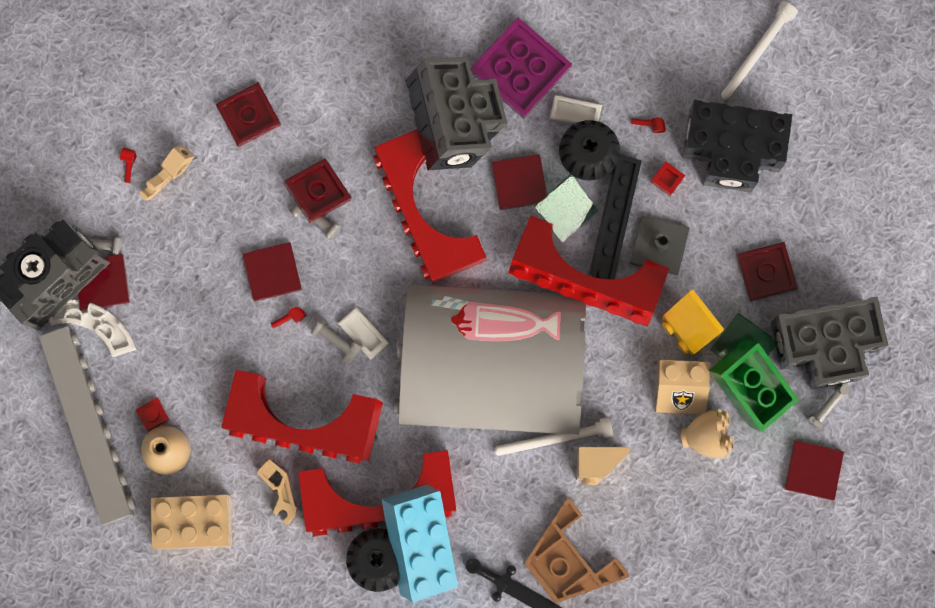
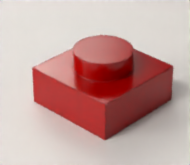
M665 161L651 180V183L671 197L686 175Z
M155 398L135 409L147 432L170 420L159 398Z

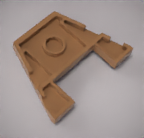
M570 498L565 500L524 563L555 604L630 576L617 558H614L597 573H594L567 539L563 531L583 516Z

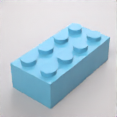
M424 485L381 499L389 540L399 566L400 579H397L400 595L413 603L458 587L440 491L429 485Z

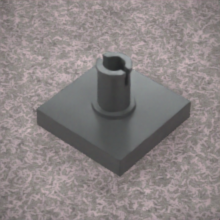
M642 216L630 264L642 267L647 259L670 268L668 273L678 276L690 227Z

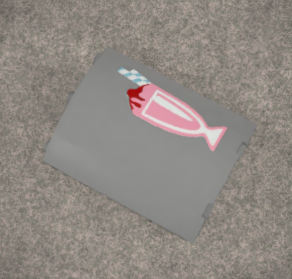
M408 285L407 294H402L401 309H405L403 344H398L397 359H402L400 399H395L394 414H399V424L579 435L585 353L584 321L586 320V304L571 297H565L560 293Z

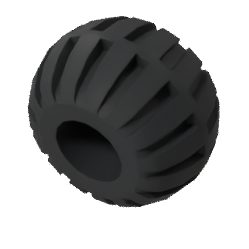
M584 120L572 125L563 134L559 145V157L562 165L572 176L581 180H598L607 176L617 165L620 156V144L616 134L607 125L599 121ZM590 144L591 147H594V152L590 153L589 149H586V145Z
M372 528L363 531L354 538L346 555L347 569L353 581L360 587L374 592L386 591L397 586L400 572H398L399 566L389 540L388 530ZM374 553L377 555L382 553L384 555L381 566L378 564L373 566L371 564Z

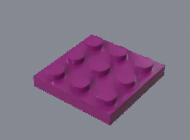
M518 17L470 70L477 79L488 80L496 78L501 100L524 119L572 67V63Z

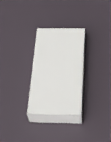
M555 95L549 119L569 124H576L584 120L599 121L602 105Z
M357 307L338 323L353 341L358 340L363 344L361 350L370 360L389 345L388 341Z

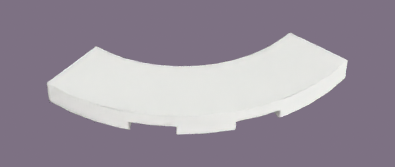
M72 299L54 317L52 316L49 319L51 327L61 324H74L95 332L105 342L112 357L137 350L133 339L124 325L107 310L93 303H89L88 309L80 310L79 300Z

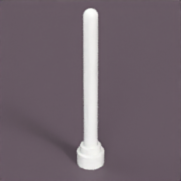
M785 1L780 3L776 9V19L722 91L721 98L723 100H728L782 25L792 21L798 11L793 5Z
M609 417L599 419L600 422H595L593 426L580 428L579 435L555 433L498 445L494 448V453L496 455H503L598 435V437L603 436V438L613 437L611 421Z

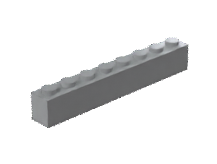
M66 326L39 336L101 524L109 525L134 516L133 509H136V503L132 494H127L125 486L128 485V480L125 472L119 470L117 462L120 461V456L117 448L111 447L109 439L113 437L109 425L103 423L101 415L105 414L101 401H96L93 392L97 391L93 378H88L86 368H89L86 356L84 354L80 355L78 345H81V340L77 331H72L71 328Z

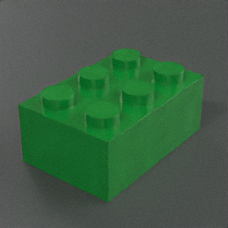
M744 339L708 370L748 426L760 432L767 429L799 401L758 342Z

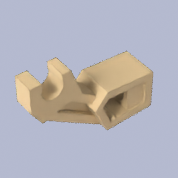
M184 145L174 147L161 164L163 170L147 181L146 185L148 187L141 190L139 195L145 201L152 199L172 178L175 179L185 171L194 155Z
M269 459L256 473L272 490H277L279 499L273 513L277 516L280 511L285 510L288 515L283 523L288 526L296 517L298 508L295 505L289 475ZM277 471L283 477L280 486H276L275 483L269 480Z

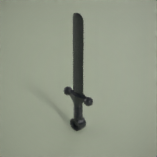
M470 559L466 563V569L469 573L478 574L497 585V592L492 594V599L495 602H499L502 598V592H505L531 608H562L511 579L510 577L516 573V567L513 565L508 566L506 569L507 573L500 576L488 570V568L486 569L477 559Z

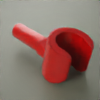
M661 117L651 120L632 118L631 124L652 126L653 133H664L666 131L665 122Z
M126 147L121 151L120 160L127 162L124 183H130L131 171L137 154L134 150Z
M293 307L289 310L288 314L272 322L271 325L273 328H276L290 319H293L297 324L307 315L301 308Z

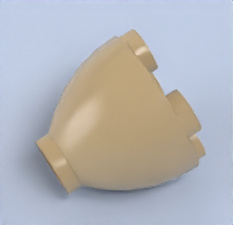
M721 409L707 411L695 418L687 428H682L681 440L683 447H690L695 452L707 457L727 458L729 451L734 449L733 438L727 435V426H730L728 411L722 412Z
M163 425L155 427L146 434L142 441L140 452L142 460L148 469L156 474L170 475L177 473L186 466L190 458L191 447L189 439L183 431L176 427ZM159 443L165 445V450L161 453L157 452L156 449Z

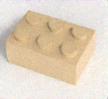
M206 495L151 498L152 549L232 546L231 496Z

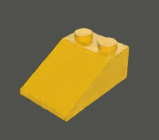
M693 289L661 318L664 321L661 324L664 330L669 335L674 334L679 341L677 343L678 348L684 355L689 353L691 357L714 341L724 330Z

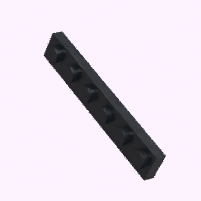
M620 154L618 163L612 171L589 276L600 279H615L642 160Z

